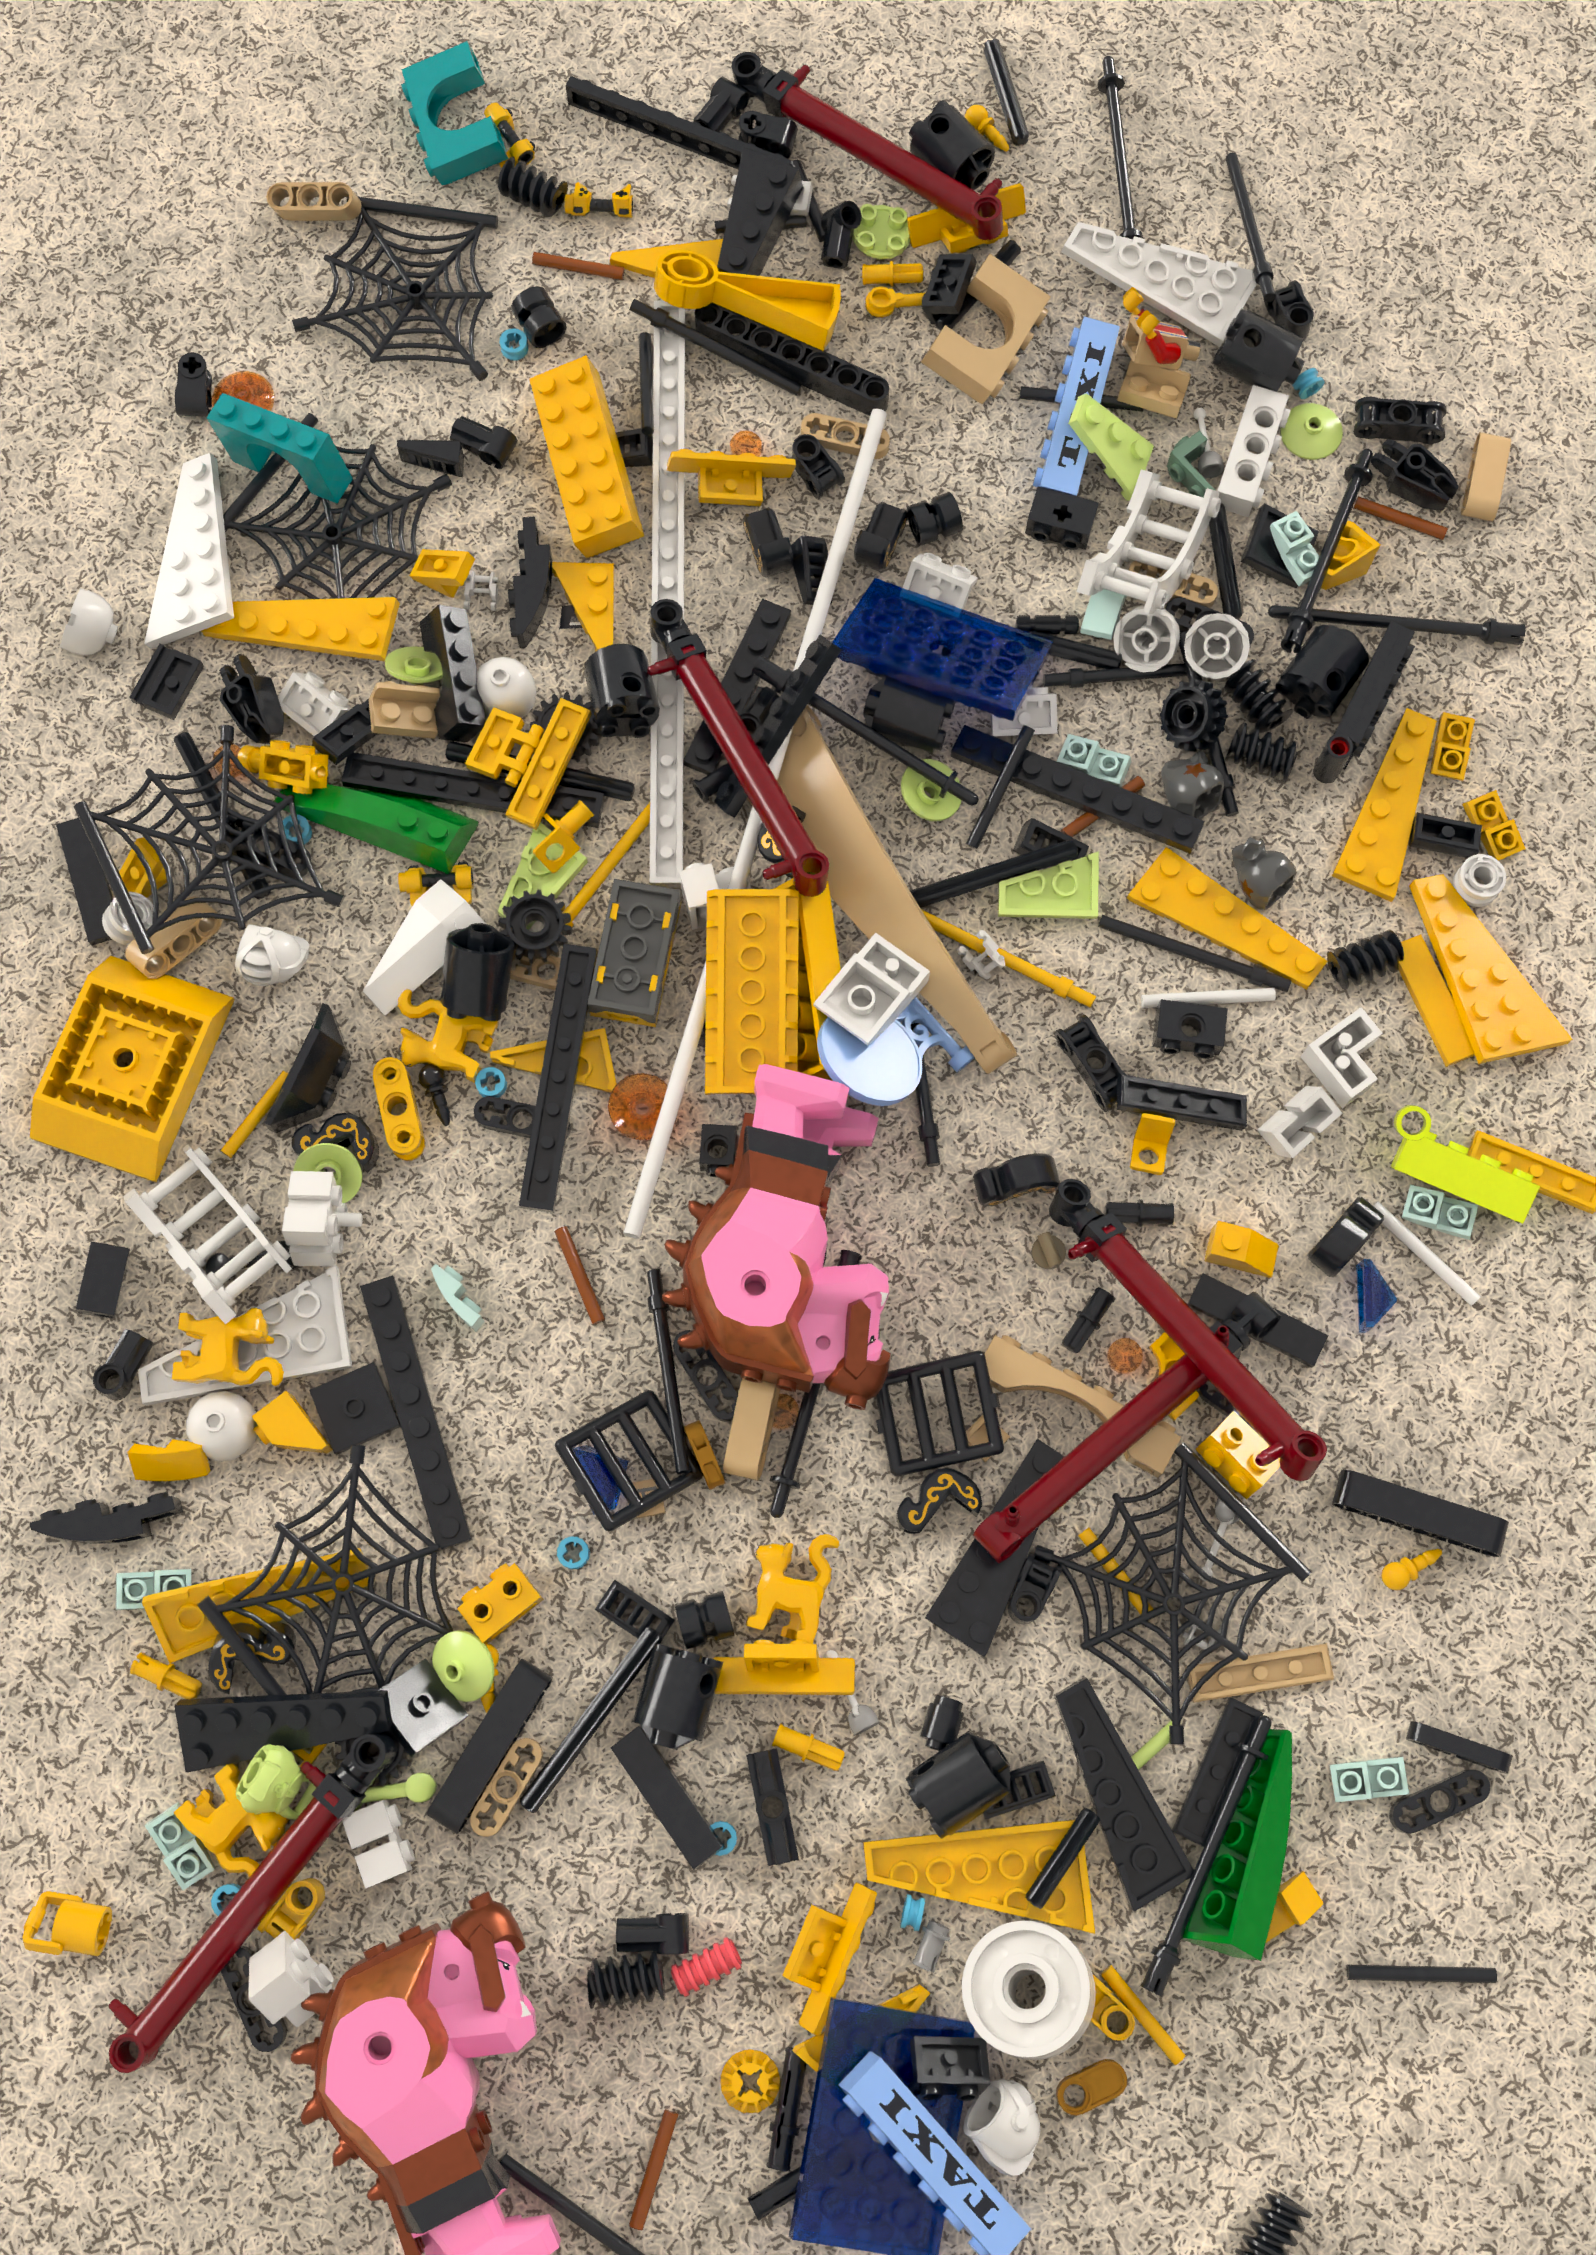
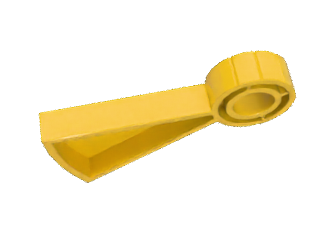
M671 250L662 254L657 261L654 290L668 304L684 309H699L713 302L824 351L831 340L840 308V284L719 272L712 260L690 250Z

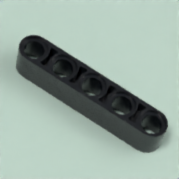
M1344 1469L1340 1471L1332 1505L1343 1509L1346 1506L1345 1510L1375 1520L1380 1517L1379 1521L1409 1531L1414 1528L1413 1532L1444 1542L1448 1539L1450 1544L1480 1553V1550H1483L1482 1554L1492 1557H1501L1509 1524L1503 1518L1359 1472Z
M524 1659L519 1661L432 1802L427 1816L458 1835L467 1822L466 1817L469 1818L473 1809L486 1789L485 1786L489 1785L504 1760V1754L508 1753L525 1727L524 1721L528 1722L545 1694L543 1690H547L553 1679L552 1676Z

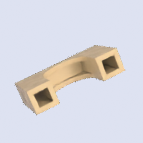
M992 254L987 256L968 286L967 292L998 315L1005 330L1004 345L995 349L977 347L945 325L921 361L925 366L981 404L989 396L995 398L1002 389L1005 382L1001 380V377L1005 372L1010 374L1020 359L1016 356L1019 348L1024 351L1032 340L1034 334L1030 330L1034 324L1039 327L1049 311L1044 307L1051 297Z

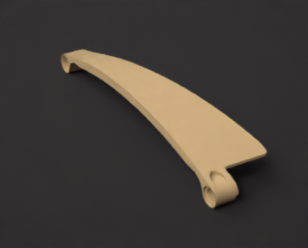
M806 705L794 724L777 781L790 804L806 813L802 824L816 849L828 858L829 871L827 881L829 883L830 897L869 940L877 933L930 971L929 981L919 993L958 1032L982 1069L987 1074H990L1016 1057V1049L1007 1035L990 1019L914 899L820 732L822 728L820 720L814 711Z

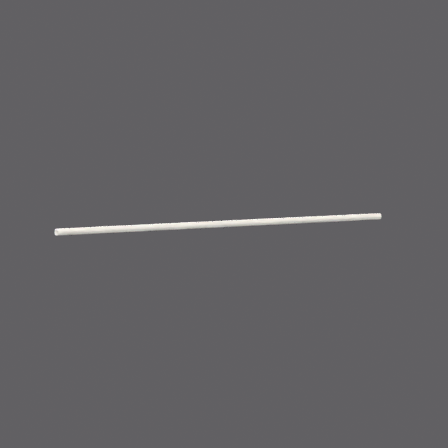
M873 409L793 671L798 669L803 662L809 645L816 641L822 633L887 417V413L882 409ZM793 727L768 765L776 780L779 777ZM753 806L727 889H745L758 846L757 837L763 824ZM706 961L623 1232L624 1235L631 1238L640 1239L706 1020Z

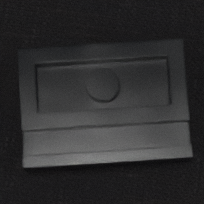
M159 643L129 698L135 704L143 705L146 709L175 720L204 665L201 660L175 649H168Z

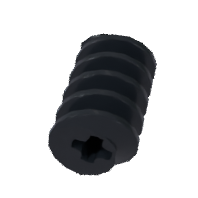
M513 156L505 162L500 171L498 189L501 195L505 197L510 196L513 201L520 202L525 207H531L533 211L541 212L545 217H552L561 208L565 200L568 183L562 181L557 187V177L551 176L547 181V173L545 171H540L537 175V168L533 165L526 170V163L523 160L519 161L515 166V157Z
M1251 659L1245 662L1240 670L1229 677L1224 688L1227 693H1233L1232 700L1235 703H1241L1239 708L1242 713H1248V721L1256 723L1255 727L1259 728V733H1264L1285 722L1293 713V709L1282 712L1281 709L1287 701L1285 699L1277 702L1274 701V698L1279 693L1278 689L1266 691L1271 684V680L1259 681L1264 671L1259 669L1252 672L1251 669L1256 664V660Z
M1243 722L1234 734L1225 760L1231 753H1234L1235 764H1238L1245 757L1246 768L1250 769L1256 762H1259V773H1263L1269 766L1271 767L1272 778H1275L1280 771H1283V782H1287L1298 753L1296 752L1295 741H1291L1284 748V737L1280 736L1274 743H1271L1272 733L1267 732L1260 739L1259 728L1255 727L1247 734V723Z
M1392 930L1385 931L1383 935H1373L1370 940L1366 938L1361 939L1358 944L1350 943L1346 946V949L1338 947L1334 950V953L1331 951L1327 952L1329 969L1333 978L1343 990L1349 988V978L1354 985L1358 986L1361 984L1360 974H1363L1367 981H1372L1373 970L1376 971L1378 976L1383 977L1386 975V965L1391 972L1395 973L1398 971V961L1404 960L1402 944Z
M651 1952L650 1960L647 1964H645L641 1953H637L634 1965H630L627 1956L622 1955L619 1967L615 1966L610 1956L607 1957L605 1968L601 1969L597 1958H593L590 1970L587 1972L590 2009L594 2008L597 1997L603 2007H608L611 1995L614 1996L618 2006L623 2005L626 1993H628L631 2002L637 2004L641 1992H643L647 2002H652L655 1992L658 1990L661 1999L664 2001L665 1982L663 1965L656 1952Z
M1281 2192L1278 2195L1266 2193L1265 2198L1272 2206L1271 2209L1258 2207L1257 2209L1264 2222L1260 2223L1252 2220L1250 2222L1251 2227L1257 2234L1256 2237L1245 2234L1242 2237L1249 2250L1245 2251L1236 2248L1234 2252L1236 2255H1290L1283 2245L1295 2247L1298 2244L1291 2230L1301 2233L1305 2231V2227L1298 2217L1310 2219L1313 2214Z

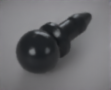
M427 1064L419 1072V1083L426 1089L425 1096L432 1097L437 1117L444 1126H448L450 1124V1110L447 1107V1101L443 1094L448 1091V1087L444 1085L445 1072L433 1064Z

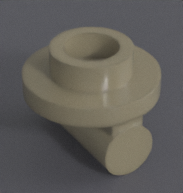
M1050 1232L1038 1235V1239L1034 1242L1031 1250L1033 1261L1039 1267L1048 1270L1055 1269L1063 1264L1066 1256L1064 1243L1058 1237L1051 1235Z

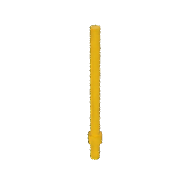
M650 802L563 911V913H570L571 921L566 925L574 926L572 921L650 823Z
M922 910L935 931L981 954L986 950L982 945L983 939H978L976 936ZM1001 948L997 949V952L1004 957L1005 966L1053 989L1054 994L1064 999L1069 997L1089 1008L1092 1007L1096 996L1073 985V980L1064 976L1059 978Z

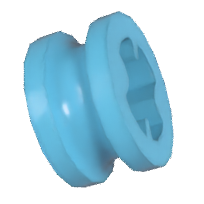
M508 329L501 334L499 343L504 357L509 360H520L526 356L528 343L523 331ZM515 340L517 344L519 341V347L513 349L511 345L509 348V342Z
M1310 368L1301 373L1292 385L1295 390H1300L1298 394L1301 399H1306L1316 394L1325 383L1322 377H1317L1318 371L1316 368Z
M297 814L298 824H300L303 830L301 835L305 845L312 837V829L307 819ZM291 815L283 820L286 838L298 844L297 838L292 837L289 831L290 827L293 826Z
M487 1067L482 1069L476 1076L475 1085L482 1097L500 1098L505 1093L507 1082L504 1074L499 1069ZM494 1076L495 1081L500 1079V1083L495 1084V1090L489 1091L487 1086L482 1088V1084L487 1083V1077Z
M570 1536L560 1542L557 1548V1557L564 1567L579 1569L587 1563L590 1557V1550L583 1539ZM571 1543H574L575 1547L580 1544L583 1548L579 1553L581 1559L573 1563L572 1559L567 1562L564 1558V1555L568 1553L566 1547Z
M715 1822L711 1825L713 1830L722 1827V1832H725L727 1829L731 1834V1838L727 1840L728 1847L721 1849L715 1855H727L736 1845V1830L728 1822Z
M234 1883L226 1884L214 1892L211 1906L217 1916L224 1910L221 1906V1902L225 1901V1899H221L223 1893L225 1892L228 1895L237 1894L241 1889L240 1885Z
M906 1895L900 1928L911 1925L914 1931L919 1932L925 1898L920 1897L919 1900H914L912 1895Z

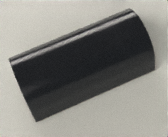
M1417 812L1413 820L1408 845L1410 847L1469 858L1479 853L1482 825Z

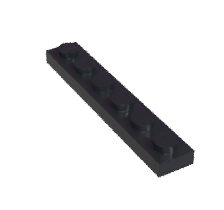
M765 599L761 600L721 682L738 714L742 713L761 679L751 673L752 669L756 667L754 666L761 655L770 660L791 617L790 609ZM703 719L683 760V764L686 767L709 775L717 770L724 754Z
M821 634L816 641L809 645L803 662L798 669L792 672L784 692L772 703L770 714L763 725L759 726L752 736L768 765L842 651L841 648ZM732 772L727 781L721 784L717 791V797L714 800L726 814L733 818L736 817L748 798L734 772Z

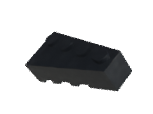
M743 147L717 265L719 272L760 276L803 189L798 168Z

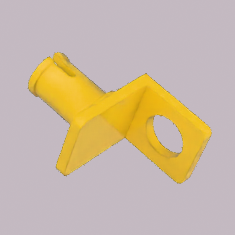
M581 800L560 820L556 819L554 821L546 813L543 817L554 827V830L533 850V854L552 873H556L581 849L573 840L575 838L573 834L594 814ZM554 843L561 844L563 847L562 855L556 860H549L546 857L547 848Z
M1147 1113L1141 1115L1134 1135L1130 1169L1156 1175L1163 1174L1167 1145L1175 1126V1119ZM1143 1150H1151L1157 1155L1158 1161L1154 1164H1146L1139 1158V1153Z

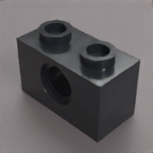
M1161 999L1156 1008L1152 1047H1159L1161 1052L1167 1054H1178L1180 1051L1194 1052L1195 1057L1204 1059L1213 1058L1214 1055L1219 1056L1224 1047L1228 1008ZM1185 1025L1192 1026L1196 1030L1197 1036L1190 1037L1185 1035L1181 1027Z

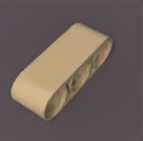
M279 182L270 186L266 195L269 206L279 217L291 221H349L358 217L362 208L358 196L350 186L343 182ZM289 197L288 203L280 207V202L284 198ZM319 197L317 204L309 206L313 198ZM349 197L348 202L344 206H339L341 199Z
M1483 432L1478 433L1473 447V452L1476 453H1472L1467 478L1470 481L1466 483L1462 506L1465 509H1461V515L1491 522L1494 521L1502 495L1511 447L1510 438Z
M193 896V897H189V898H187V899H185V900H189V899H193V898H200V897ZM194 903L178 907L165 922L189 914L218 912L207 903ZM196 918L181 921L160 930L151 936L150 940L155 949L147 954L141 953L134 939L126 949V959L147 978L157 979L215 935L221 927L222 919Z
M742 1378L724 1458V1473L757 1481L760 1479L765 1465L780 1389L775 1386L776 1384L765 1381L755 1383Z

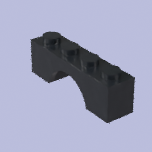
M439 604L419 622L424 651L435 653L442 666V690L434 709L438 737L441 740L465 743L476 736L486 722L483 702L477 690V667L467 609Z

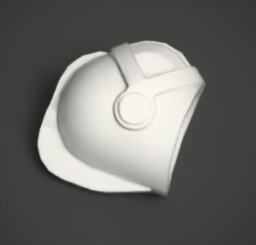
M249 924L241 938L236 954V972L238 976H242L248 982L259 986L284 983L293 977L306 963L309 955V943L304 938L290 935L284 931Z
M1005 2079L991 2081V2084L979 2095V2098L973 2100L964 2119V2134L973 2140L989 2165L1005 2175H1020L1025 2172L1033 2159V2152L1040 2136V2121L1038 2114L1035 2112L1037 2109L1035 2101L1031 2098L1029 2091L1016 2081Z

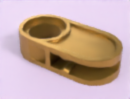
M700 1420L685 1425V1433L709 1490L726 1484Z
M1100 2060L1062 2079L1056 2088L1057 2102L1063 2111L1070 2115L1084 2114L1120 2096L1127 2087L1126 2072L1114 2060ZM1077 2084L1084 2090V2100L1078 2106H1070L1064 2100V2091L1069 2085Z

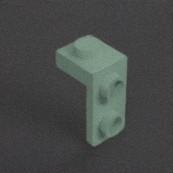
M1199 430L1190 438L1188 436L1183 437L1175 445L1174 450L1170 453L1167 468L1171 478L1175 482H1181L1189 490V494L1204 498L1207 488L1215 489L1191 465L1192 462L1203 454L1208 440Z

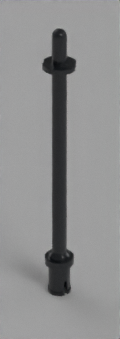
M1105 56L1102 61L1104 76L1098 80L1097 86L1099 91L1107 96L1124 230L1119 236L1133 239L1134 236L1143 238L1142 232L1137 230L1135 226L1118 91L1124 87L1125 81L1122 75L1116 73L1113 57Z
M1370 449L1362 450L1357 463L1351 464L1345 469L1344 476L1349 482L1299 609L1292 611L1287 619L1288 628L1281 641V647L1291 653L1294 644V653H1298L1301 650L1305 635L1314 624L1311 611L1360 487L1366 486L1373 479V473L1368 469L1370 459L1373 457Z
M1302 599L1298 607L1272 605L1268 609V615L1272 618L1288 619L1292 611L1299 609ZM1312 609L1311 611L1314 622L1388 628L1390 622L1393 621L1412 631L1480 637L1485 644L1490 645L1494 642L1522 645L1524 638H1521V636L1525 637L1526 632L1525 624L1497 622V619L1489 618L1483 624L1323 609Z
M761 655L751 673L774 686L775 691L782 694L793 671L789 668L784 670ZM816 693L808 702L810 706L941 787L942 789L939 794L941 798H944L946 793L949 792L968 805L973 806L978 803L979 798L976 793L955 781L958 772L954 771L948 777Z
M841 1250L837 1266L859 1265L862 1255L850 1250ZM821 1383L812 1384L809 1393L804 1392L780 1476L773 1475L770 1477V1481L777 1484L770 1508V1513L774 1518H780L783 1515L790 1489H800L801 1484L793 1479Z
M1263 1715L1258 1718L1247 1745L1238 1742L1236 1745L1244 1753L1166 1938L1158 1947L1154 1946L1151 1951L1154 1956L1140 1986L1152 1993L1154 1992L1158 1996L1163 1997V1992L1174 1966H1179L1181 1959L1178 1958V1946L1257 1759L1264 1761L1268 1759V1755L1260 1752L1272 1723L1268 1716Z

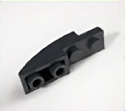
M535 516L522 517L523 530H517L519 550L524 549L525 559H519L520 576H513L514 588L508 589L510 608H515V618H510L511 637H517L520 648H526L534 637L546 611L553 573L550 544L539 545Z
M168 1492L147 1497L148 1503L134 1506V1503L115 1506L112 1508L113 1513L111 1514L108 1505L100 1502L97 1503L96 1499H90L76 1503L75 1510L62 1513L61 1509L40 1514L41 1520L31 1522L30 1528L47 1536L72 1542L90 1544L120 1543L151 1537L152 1533L149 1522L183 1513L181 1500L177 1497L169 1496Z

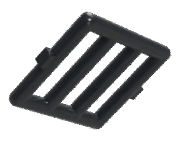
M973 1351L888 1371L883 1387L876 1395L880 1419L876 1420L878 1434L884 1435L892 1475L896 1477L999 1455L1004 1451V1443L996 1408L1000 1407L998 1393H993L986 1357L982 1351ZM971 1366L974 1368L989 1441L973 1446L968 1444L954 1370ZM940 1374L955 1450L936 1454L921 1378ZM907 1381L922 1457L903 1461L888 1386Z
M652 1390L639 1394L555 1442L556 1451L575 1480L572 1484L574 1490L579 1497L584 1495L602 1527L608 1532L617 1529L703 1478L700 1465L687 1446L690 1472L683 1473L670 1481L630 1415L647 1406L672 1446L668 1414ZM616 1423H619L658 1487L642 1498L602 1434L603 1430ZM587 1439L594 1446L629 1504L614 1514H611L572 1450L573 1447Z

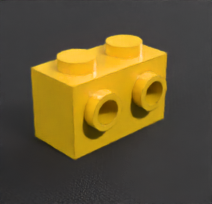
M1232 1411L1195 1449L1204 1458L1206 1463L1223 1476L1230 1486L1246 1500L1260 1489L1280 1467V1458L1264 1466L1256 1464L1255 1457L1261 1451L1268 1448L1269 1445L1235 1411Z
M505 1563L489 1576L492 1581L482 1589L476 1586L468 1591L461 1598L463 1604L457 1608L484 1644L490 1643L544 1600L522 1569L515 1563L510 1567ZM517 1584L516 1593L509 1595L510 1586ZM487 1606L488 1614L486 1617L481 1618L480 1611Z

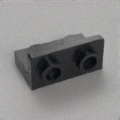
M939 254L936 266L931 272L929 286L922 297V309L931 324H935L942 314H959L977 263L973 254Z
M914 2036L910 2040L913 2080L908 2085V2089L912 2094L920 2095L921 2099L936 2100L942 2098L943 2095H956L957 2100L971 2101L979 2098V2095L991 2084L987 2043L983 2038Z

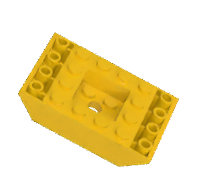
M109 956L87 975L33 1096L30 1138L156 1183L234 1003V997L166 974L157 979H149L130 962ZM123 1052H132V1063L127 1067H118V1056Z

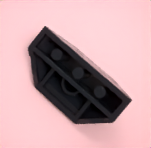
M322 1003L319 1013L264 1121L268 1129L274 1133H279L322 1116L325 1108L330 1109L336 1099L337 1091L334 1089L339 1079H344L350 1070L351 1060H349V1051L335 1014L327 1004Z

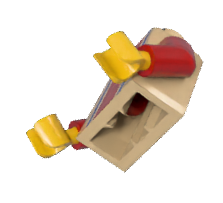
M1134 287L1130 288L1123 295V305L1132 314L1122 345L1133 363L1178 370L1183 359L1196 361L1200 353V343L1188 340V337L1179 326L1159 321L1148 310H1139L1137 306L1144 299Z

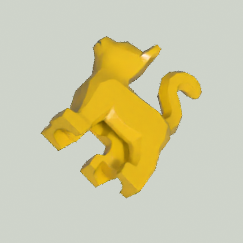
M410 989L404 990L398 998V1007L403 1015L408 1018H422L435 1012L439 1016V1021L434 1037L429 1042L419 1034L406 1028H401L400 1033L403 1036L401 1062L407 1067L428 1063L444 1071H461L465 1073L467 1080L475 1083L476 1076L482 1069L477 1061L463 1054L468 1042H472L479 1046L481 1052L489 1053L494 1042L490 1036L497 1029L499 1022L486 1021L481 1017L467 1016L463 1019L449 1017L447 1015V1008L442 1005L440 1000L429 999L418 1006H414L411 1004L412 991Z
M250 1308L245 1314L231 1319L227 1324L218 1316L196 1320L189 1313H180L178 1329L186 1332L187 1336L202 1340L201 1355L195 1356L189 1350H181L182 1362L173 1363L172 1380L196 1384L215 1380L218 1382H231L241 1386L252 1384L264 1371H268L271 1374L272 1385L277 1386L281 1383L284 1371L282 1365L274 1358L265 1357L256 1360L246 1371L239 1370L238 1349L240 1340L253 1344L274 1343V1338L268 1336V1325L263 1318L261 1309Z
M829 1534L819 1535L812 1540L808 1548L809 1561L818 1573L814 1580L811 1581L785 1576L784 1572L792 1560V1543L788 1542L785 1545L772 1543L759 1546L756 1550V1558L761 1564L762 1574L757 1585V1609L755 1615L748 1616L745 1626L763 1630L767 1623H769L774 1610L780 1609L790 1613L789 1624L782 1627L780 1636L793 1640H805L813 1644L819 1625V1608L825 1589L831 1581L832 1571L822 1552L825 1548H838L840 1546L839 1540Z
M231 1763L224 1766L214 1775L217 1784L225 1796L226 1801L216 1808L212 1803L213 1793L209 1789H204L195 1799L196 1808L190 1800H187L173 1813L184 1827L198 1837L204 1846L216 1856L219 1865L228 1873L246 1872L250 1877L259 1866V1863L249 1857L233 1858L230 1852L232 1846L251 1826L259 1845L266 1852L271 1848V1845L275 1846L285 1833V1826L289 1819L275 1812H263L257 1815L246 1812L241 1802L236 1798V1789L240 1782L238 1779L240 1770L235 1764Z

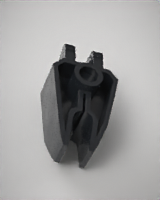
M1387 439L1382 444V451L1387 456H1390V458L1378 452L1374 454L1370 462L1380 473L1388 477L1386 482L1388 491L1424 509L1444 510L1449 500L1453 499L1459 488L1451 471L1422 444H1412L1407 449L1393 439Z
M238 654L233 659L236 670L228 664L219 670L226 686L221 690L220 701L238 728L256 743L270 744V735L281 736L284 726V715L272 678L257 675L250 659L244 654Z

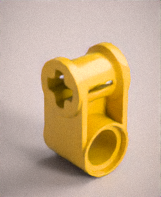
M305 1878L293 1883L278 1903L266 1914L257 1930L261 1933L266 1931L273 1938L286 1931L294 1940L299 1939L325 1899V1889L322 1883L315 1878ZM301 1887H307L312 1892L313 1900L310 1906L302 1905L298 1899V1892Z
M1093 1975L1096 1997L1091 2022L1112 2040L1121 2041L1127 2039L1135 2027L1133 2014L1111 1994L1112 1991ZM1114 2011L1123 2012L1126 2018V2024L1119 2032H1111L1107 2027V2018Z

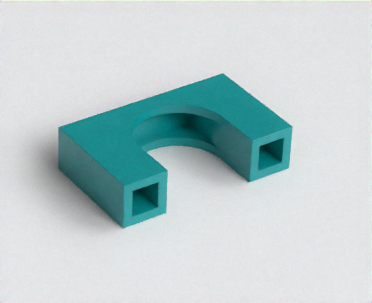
M468 41L401 69L405 80L401 87L407 101L412 104L409 114L414 125L419 127L420 132L416 134L422 151L427 153L424 164L431 177L436 176L443 186L509 159L501 133L491 116L457 130H443L437 127L440 112L450 100L485 84L479 61Z
M225 393L221 394L206 418L232 461L246 468L259 472L274 451L295 467L311 494L334 503L339 502L353 479L330 435Z

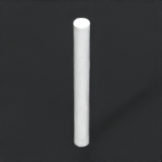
M1275 988L1151 994L1141 995L1142 1008H1157L1161 999L1200 1005L1275 1001L1276 992Z
M1379 1201L1374 1205L1384 1215L1382 1224L1470 1306L1481 1297Z

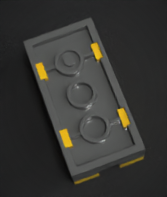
M614 879L587 1003L590 1016L656 1027L681 908L680 890Z

